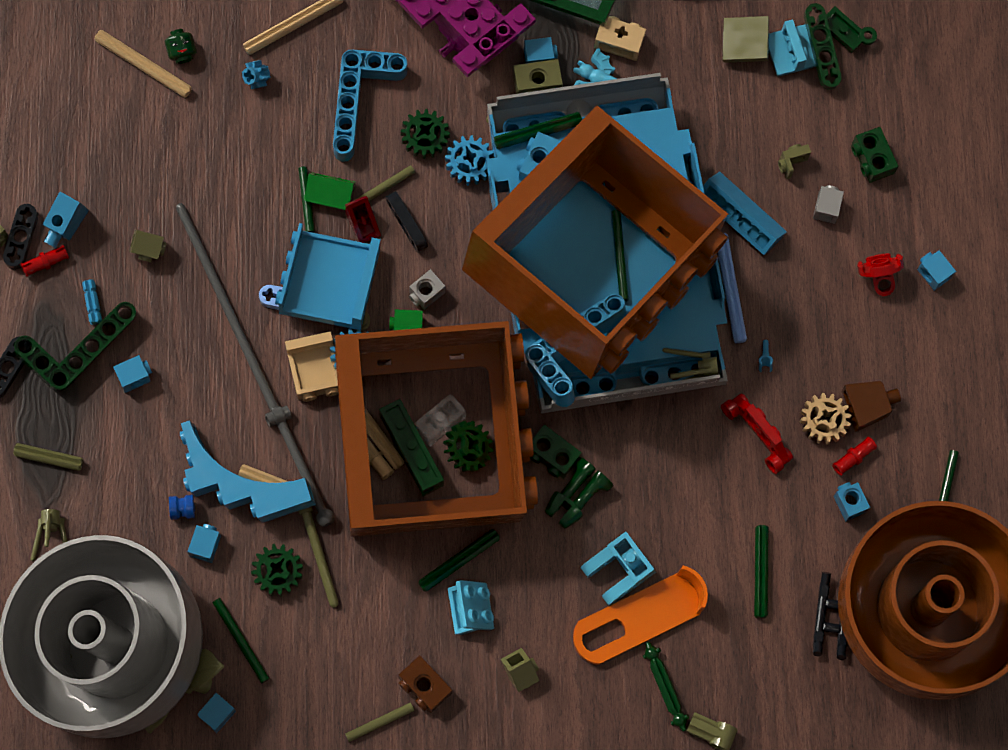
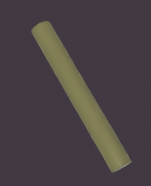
M410 165L355 200L367 196L368 200L371 201L413 175L415 170Z
M410 702L345 733L348 741L351 742L414 712V708Z

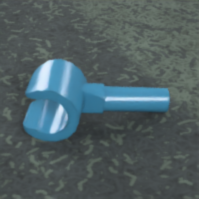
M763 340V354L759 358L760 372H762L763 366L770 367V372L773 369V358L769 356L768 340Z

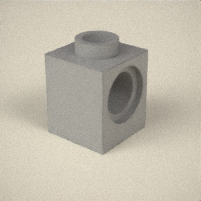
M821 186L813 219L835 224L839 216L844 191H840L835 186Z
M430 269L409 286V298L416 306L420 305L425 310L445 294L446 286ZM428 287L432 292L428 295H423L420 293V289Z

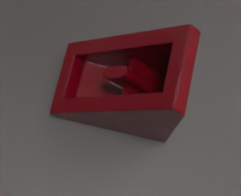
M367 196L345 204L346 216L358 242L366 243L371 238L381 236Z

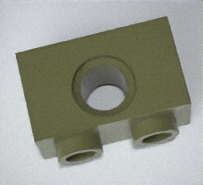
M558 59L513 65L516 94L560 88L563 85ZM540 78L543 80V83L536 84L532 80Z

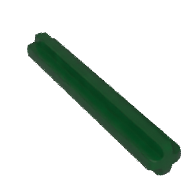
M575 112L495 136V147L502 149L529 141L531 137L535 138L538 132L549 135L576 127L582 121V116L579 112Z
M757 525L755 528L754 616L756 618H766L768 616L769 527L766 525Z
M491 529L419 580L422 590L428 591L498 542L500 539L498 533Z

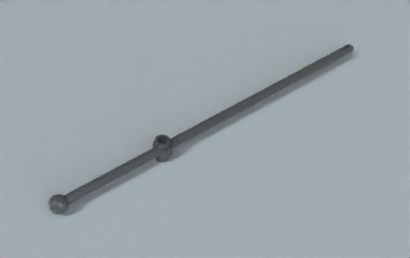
M179 203L176 206V210L270 409V412L265 414L266 422L269 427L276 425L279 428L301 477L310 483L316 502L315 507L318 511L317 522L320 526H329L334 523L335 515L331 510L326 509L286 423L287 420L292 419L291 412L288 406H278L185 206Z

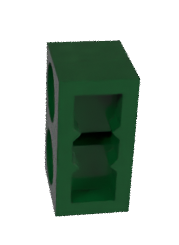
M881 127L855 135L851 149L854 156L859 158L862 175L868 178L869 183L895 174L898 164ZM863 143H871L873 149L866 148ZM872 163H880L882 169L875 168Z
M543 425L533 438V457H530V459L537 464L541 462L548 467L546 470L556 478L560 476L564 479L574 467L578 458L581 457L582 452L546 425ZM545 442L549 445V450L540 451L537 448V444ZM559 456H564L567 458L568 463L562 466L557 464L555 459Z

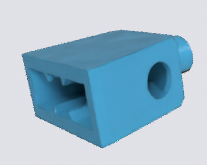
M59 192L43 223L49 229L43 242L56 248L62 237L70 240L89 210L77 200Z

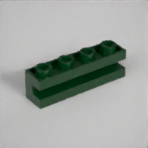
M401 399L380 408L379 416L422 496L424 497L443 487L444 479Z

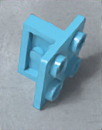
M792 19L784 22L781 31L769 33V53L777 76L816 67L805 24L795 27Z
M460 580L456 581V586L448 588L455 635H462L476 630L494 629V615L491 611L490 591L487 583Z

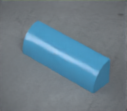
M721 172L710 177L703 185L705 195L728 213L725 221L763 255L768 253L787 233L784 228Z

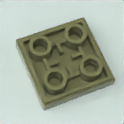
M769 16L724 18V63L768 61Z

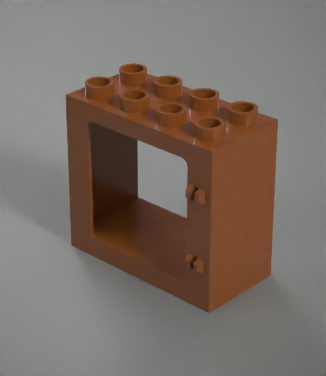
M596 106L472 231L462 270L587 377L592 379L602 367L610 374L616 371L629 355L627 349L635 338L642 342L659 323L660 320L657 317L667 306L672 310L683 299L689 290L687 285L693 277L697 275L702 278L712 268L719 258L717 255L718 251L728 240V236L721 231L728 213L604 110ZM580 181L590 186L675 258V264L607 336L601 333L509 255L522 239Z
M509 321L335 335V358L351 537L520 522L527 514V510L534 509V505L538 504L536 477H524L522 463L529 462L530 457H533L531 428L519 429L518 416H525V409L529 408L528 388L526 380L514 381L513 371L514 369H520L521 362H524L522 333L510 334ZM463 354L464 359L450 360V355L460 356ZM391 360V365H377V361L387 362ZM472 367L485 368L489 374L499 481L498 492L487 496L373 505L362 377Z

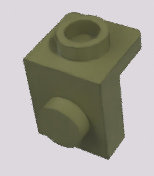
M796 144L782 152L780 160H778L780 172L785 174L786 179L791 178L793 175V164L809 159L811 154L809 145L801 146V144Z

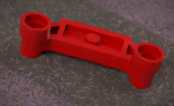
M740 393L732 400L728 399L721 404L723 413L732 420L741 415L769 449L771 455L765 459V463L772 473L777 474L784 469L786 463L793 459L790 450L783 446L778 429L768 423L764 412L760 408H756L754 404L751 405L744 394Z

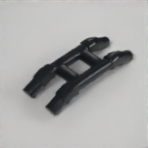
M822 572L813 635V655L822 656L824 632L838 633L836 657L839 660L846 659L847 641L842 630L841 621H839V624L825 622L826 609L839 610L838 600L828 599L831 573Z

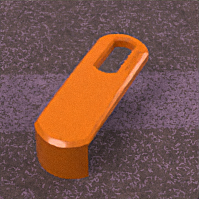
M683 565L678 573L579 620L573 631V644L577 653L585 661L600 665L699 616L706 607L708 599L705 581L695 570ZM614 620L622 624L625 631L623 637L592 652L583 645V635Z

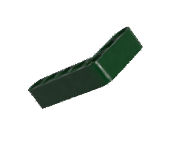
M130 302L118 304L60 364L30 336H20L15 341L14 352L51 389L63 391L133 321L136 309ZM121 308H127L131 312V317L122 319L118 311ZM110 324L114 327L115 333L107 336L102 332V327ZM24 341L30 343L31 351L28 353L20 352L18 349L19 343ZM88 341H95L99 347L98 351L89 352L86 349V343ZM74 357L79 358L82 361V367L79 369L71 368L69 360ZM38 358H45L49 366L43 370L36 367L35 361ZM62 374L66 379V383L62 386L55 385L52 380L53 376Z

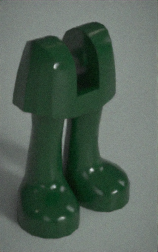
M579 457L575 463L577 471L573 478L560 493L557 491L553 493L545 509V513L550 517H553L562 506L568 510L559 521V524L564 529L577 522L583 516L581 510L599 490L609 491L614 486L602 472L597 471L579 496L572 501L570 498L583 482L596 471V468L582 457Z

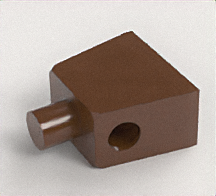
M882 381L847 384L842 389L855 432L887 418L892 413L891 404L901 402L899 390L896 388L886 391Z

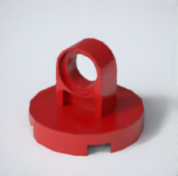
M890 253L867 257L866 263L858 262V273L863 277H872L875 291L881 296H888L895 289L893 274L904 268L903 256L897 254L896 258H891ZM883 279L889 280L891 282L890 287L886 290L879 289V281Z

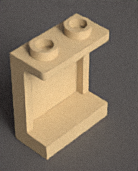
M331 331L285 341L298 400L303 399L304 402L315 400L319 395L334 396L339 394L337 369L334 368L336 361L331 362L330 356L335 354L330 351V347L334 346Z

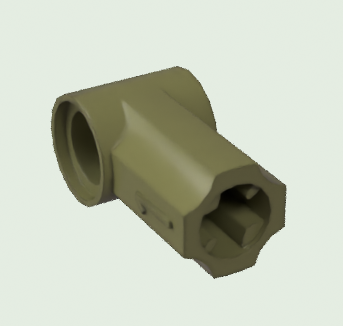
M694 712L686 732L708 741L716 749L730 750L738 729L725 722H716Z

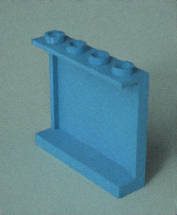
M299 223L298 230L292 233L291 244L294 245L293 249L288 251L286 257L288 269L283 271L280 284L283 285V288L276 295L275 304L279 305V314L361 330L380 253L381 239L371 238V243L367 244L303 231V224Z

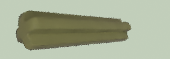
M20 443L15 445L13 451L16 457L80 471L83 465L81 457Z

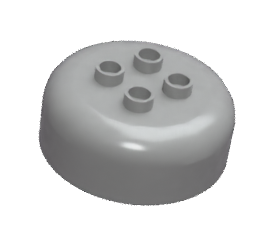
M93 535L67 541L46 552L23 573L13 587L6 601L0 622V663L6 681L15 697L28 711L42 721L67 732L89 738H112L133 734L149 727L164 717L176 706L189 688L196 674L202 652L203 627L201 614L196 599L184 578L167 561L142 545L115 536Z

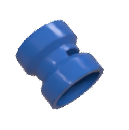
M185 495L184 498L169 496L170 519L178 520L180 516L187 519L195 518L194 496Z

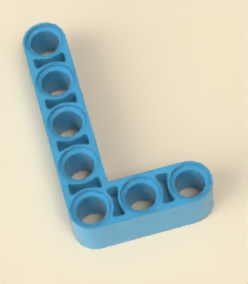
M348 50L343 54L333 139L334 156L339 161H349L354 155L361 79L370 78L393 81L404 79L407 75V59L402 54L364 50ZM353 60L357 62V65L349 66L347 62ZM373 62L380 64L377 68H372L369 65ZM399 64L402 66V69L394 70L392 66ZM350 81L355 83L353 87H346L344 85ZM348 102L354 105L349 109H346L342 106L343 104ZM343 124H349L352 126L348 130H343L340 128V126ZM341 145L349 147L347 151L338 150Z
M612 294L580 313V315L601 333L605 334L616 327L627 315L625 301L620 295ZM541 338L530 345L525 351L528 368L558 406L568 407L575 400L573 384L558 365V363L566 358Z

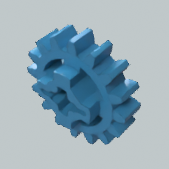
M473 135L470 136L469 140L462 136L460 143L454 140V148L448 147L447 153L449 155H445V162H448L446 170H452L450 177L458 176L457 182L460 183L462 180H466V185L468 186L471 180H474L476 185L479 182V178L485 181L487 179L486 173H488L486 159L493 157V150L488 151L489 143L482 145V138L474 141ZM461 150V155L455 159L456 154ZM467 155L468 158H470V160L473 161V167L469 160H466ZM485 162L484 166L478 171L479 165Z

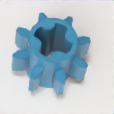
M261 60L246 63L247 68L242 71L244 83L251 85V89L267 86L266 81L271 77L268 66L262 65Z

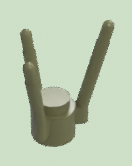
M662 349L664 353L702 358L701 361H698V369L671 374V379L692 376L683 379L687 380L718 375L717 357H711L710 352L698 353L678 349Z
M45 509L41 511V519H38L31 561L36 559L42 531H45V547H49L50 532L57 531V527L60 530L62 543L68 541L64 527L65 519L60 518L59 510Z

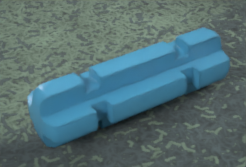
M85 280L82 282V286L85 292L87 311L90 313L88 314L89 322L91 325H96L102 321L94 280Z

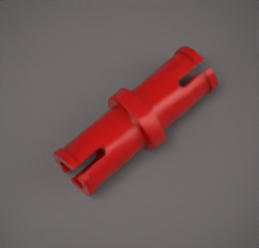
M64 245L47 253L41 252L38 257L21 263L20 265L25 276L29 277V275L43 269L48 270L51 268V265L68 259L69 256L66 249H64Z
M866 437L864 441L855 448H849L846 455L837 462H834L832 465L833 469L838 475H844L854 465L861 464L864 457L873 450H876V443L872 438Z

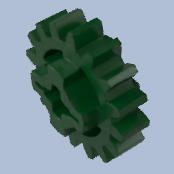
M425 109L424 114L416 110L415 117L409 114V122L403 121L402 126L405 129L400 131L401 136H403L402 144H407V152L412 149L414 150V157L421 153L423 159L426 158V154H430L434 158L435 151L441 154L442 146L447 147L448 141L446 139L450 138V132L447 131L449 124H443L444 116L437 118V111H434L431 115L428 114V109ZM412 128L415 132L413 138L410 137V131ZM438 129L440 130L439 139H437V136L435 135Z
M462 421L451 427L452 431L446 432L445 435L449 439L443 441V444L448 446L444 453L450 454L447 461H454L455 469L462 466V472L469 470L474 472L478 468L485 467V462L491 460L487 454L493 452V449L488 445L493 440L486 438L489 434L488 431H481L482 424L475 426L474 421L468 423Z
M272 544V550L270 551L264 547L265 554L257 553L256 557L259 561L252 562V566L257 568V570L251 571L252 576H258L254 580L255 585L262 584L260 588L262 592L269 589L270 596L274 594V591H278L279 596H282L283 590L290 594V586H299L296 578L302 579L303 577L298 572L303 569V564H297L300 561V556L293 557L294 549L291 548L287 552L284 544H282L280 549H277L276 545ZM280 555V558L271 559L270 557ZM290 561L293 565L292 575L287 571ZM262 565L267 569L265 578L261 574ZM281 566L282 573L277 572L274 575L272 568H279ZM275 582H284L281 585H274Z

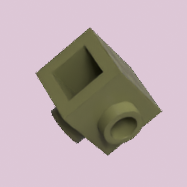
M134 230L129 252L139 254L138 259L152 262V258L158 259L159 255L163 256L166 242H163L164 237Z
M522 648L501 659L509 680L518 692L529 688L539 681L536 674L539 668L533 658L529 659Z

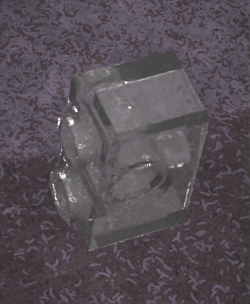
M450 394L415 422V427L420 436L431 447L446 432L452 430L451 427L460 423L466 418V410Z

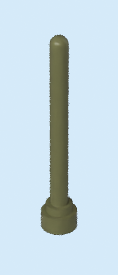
M313 506L296 512H299V515L303 517L329 605L335 608L339 602L311 514L313 512Z

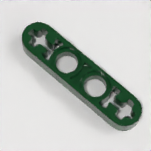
M813 3L806 8L804 21L820 84L823 88L832 90L841 82V72L825 9L820 4ZM812 10H814L815 13L820 14L817 17V26H814V24L816 23L814 16L809 15L812 12ZM817 30L823 31L826 39L824 41H817L814 37V32ZM821 52H828L831 56V61L828 63L822 62L819 54ZM833 66L829 70L831 77L836 78L833 84H831L830 80L825 79L828 76V70H822V68Z

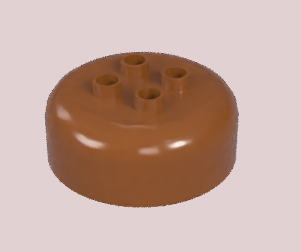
M926 501L911 504L890 513L867 532L854 548L844 567L838 591V608L846 641L858 661L871 675L886 686L912 697L928 700H950L973 694L987 687L1008 672V529L990 515L964 504L949 501Z

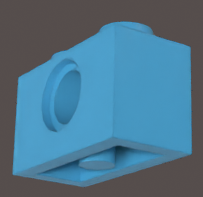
M538 132L535 138L531 137L526 147V150L529 152L526 158L522 157L517 167L519 180H523L539 164L533 158L537 156L545 158L561 141L541 132Z

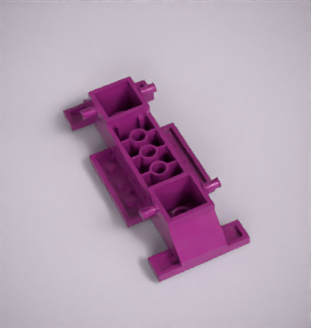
M396 0L422 29L433 20L439 26V31L448 41L444 47L439 49V53L445 58L453 50L459 52L452 58V62L466 77H469L482 65H486L536 23L535 17L521 3L507 15L503 16L500 13L502 9L499 5L495 4L494 6L489 0ZM469 15H473L477 19L471 21L468 20L466 17Z

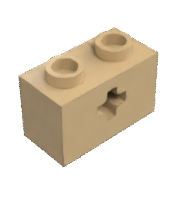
M609 16L605 25H600L594 48H600L602 51L637 61L646 29L637 23L629 24L617 17Z

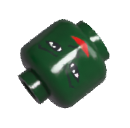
M183 29L171 31V36L165 39L168 58L175 61L176 64L192 61L193 56L197 53L193 35L189 32H184Z

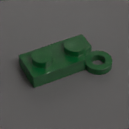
M836 6L826 14L831 35L851 53L861 43L871 45L876 41L877 33L875 29L871 27L861 29ZM870 33L872 38L866 39L864 34Z

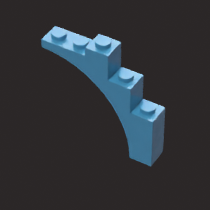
M190 420L181 423L183 431L180 432V437L183 444H187L189 453H186V458L189 466L192 467L184 470L186 478H183L186 490L196 497L219 489V491H216L219 503L221 505L224 504L229 510L253 502L250 504L252 515L254 518L257 517L262 523L316 505L310 483L305 478L282 483H267L236 475L213 459L204 447L196 426Z

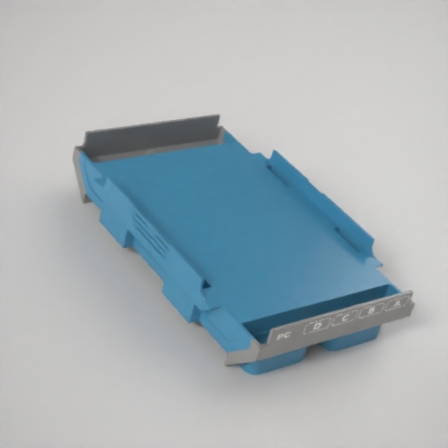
M655 73L499 96L496 103L487 104L491 150H493L494 158L486 159L492 209L494 210L498 205L497 193L506 192L508 195L522 181L519 180L517 167L522 157L526 158L529 152L526 150L529 141L497 149L494 144L495 136L575 112H579L583 120L596 106L604 110L704 193L695 143L691 141L689 129L677 130L668 77L660 78L661 74ZM575 127L549 134L548 136L562 141ZM540 156L533 158L536 163H540L544 159ZM580 181L522 239L509 255L580 314L609 295H619L611 211L617 209L585 182ZM621 213L629 300L625 301V306L628 314L675 264V258ZM718 260L702 278L697 275L693 277L687 285L689 287L688 292L672 310L667 306L657 317L660 320L659 323L642 342L635 338L627 349L629 355L612 374L602 367L590 379L569 360L564 359L558 363L573 384L575 400L570 406H558L533 375L534 391L541 413L726 385L728 380L716 325L727 323L724 305L725 294ZM511 312L514 333H522L525 355L526 349L540 340L541 337L531 328L521 330L519 318ZM611 329L604 335L607 336L613 329ZM669 348L698 353L710 352L711 357H717L718 375L683 380L692 377L687 376L678 380H672L668 376L669 372L679 373L698 368V361H701L702 358L664 353L662 349ZM652 375L656 378L657 382L650 384L645 380V377ZM606 382L610 384L611 389L604 391L599 385ZM584 386L589 392L584 395L579 394L576 388Z

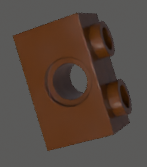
M420 655L398 674L401 680L398 684L407 694L411 691L417 697L415 702L423 711L428 709L432 713L452 694L453 690ZM421 680H426L430 683L431 687L429 690L422 692L417 688V683Z

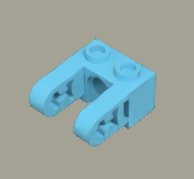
M624 532L581 566L582 571L589 578L614 559H617L627 572L628 576L602 595L608 606L616 603L656 573L627 532Z

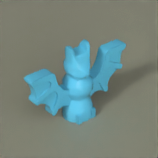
M600 48L596 49L591 62L598 69H594L590 64L578 61L577 64L580 68H574L573 71L581 77L590 80V82L577 80L574 85L617 79L610 75L615 71V68L609 63L610 56L604 55Z

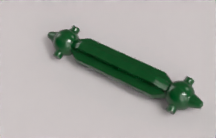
M646 642L643 658L651 660V671L667 709L673 715L671 725L679 727L684 732L686 731L689 715L681 713L682 705L664 662L658 658L659 652H661L660 647L656 648L650 642Z

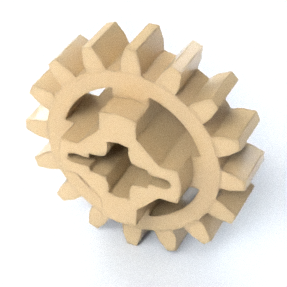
M822 393L820 399L814 395L811 398L812 403L806 401L804 406L807 409H802L800 412L805 417L800 419V423L806 424L802 431L810 432L809 439L815 436L817 437V443L825 439V443L829 444L831 438L837 442L840 439L839 435L845 436L847 433L845 429H849L851 425L846 420L851 418V414L845 413L849 408L848 405L841 406L842 398L835 401L834 394L826 398L825 393ZM814 409V413L816 416L815 418H813V420H811V411ZM822 416L825 418L831 417L829 421L820 420ZM838 417H840V426L837 429V424L835 421Z

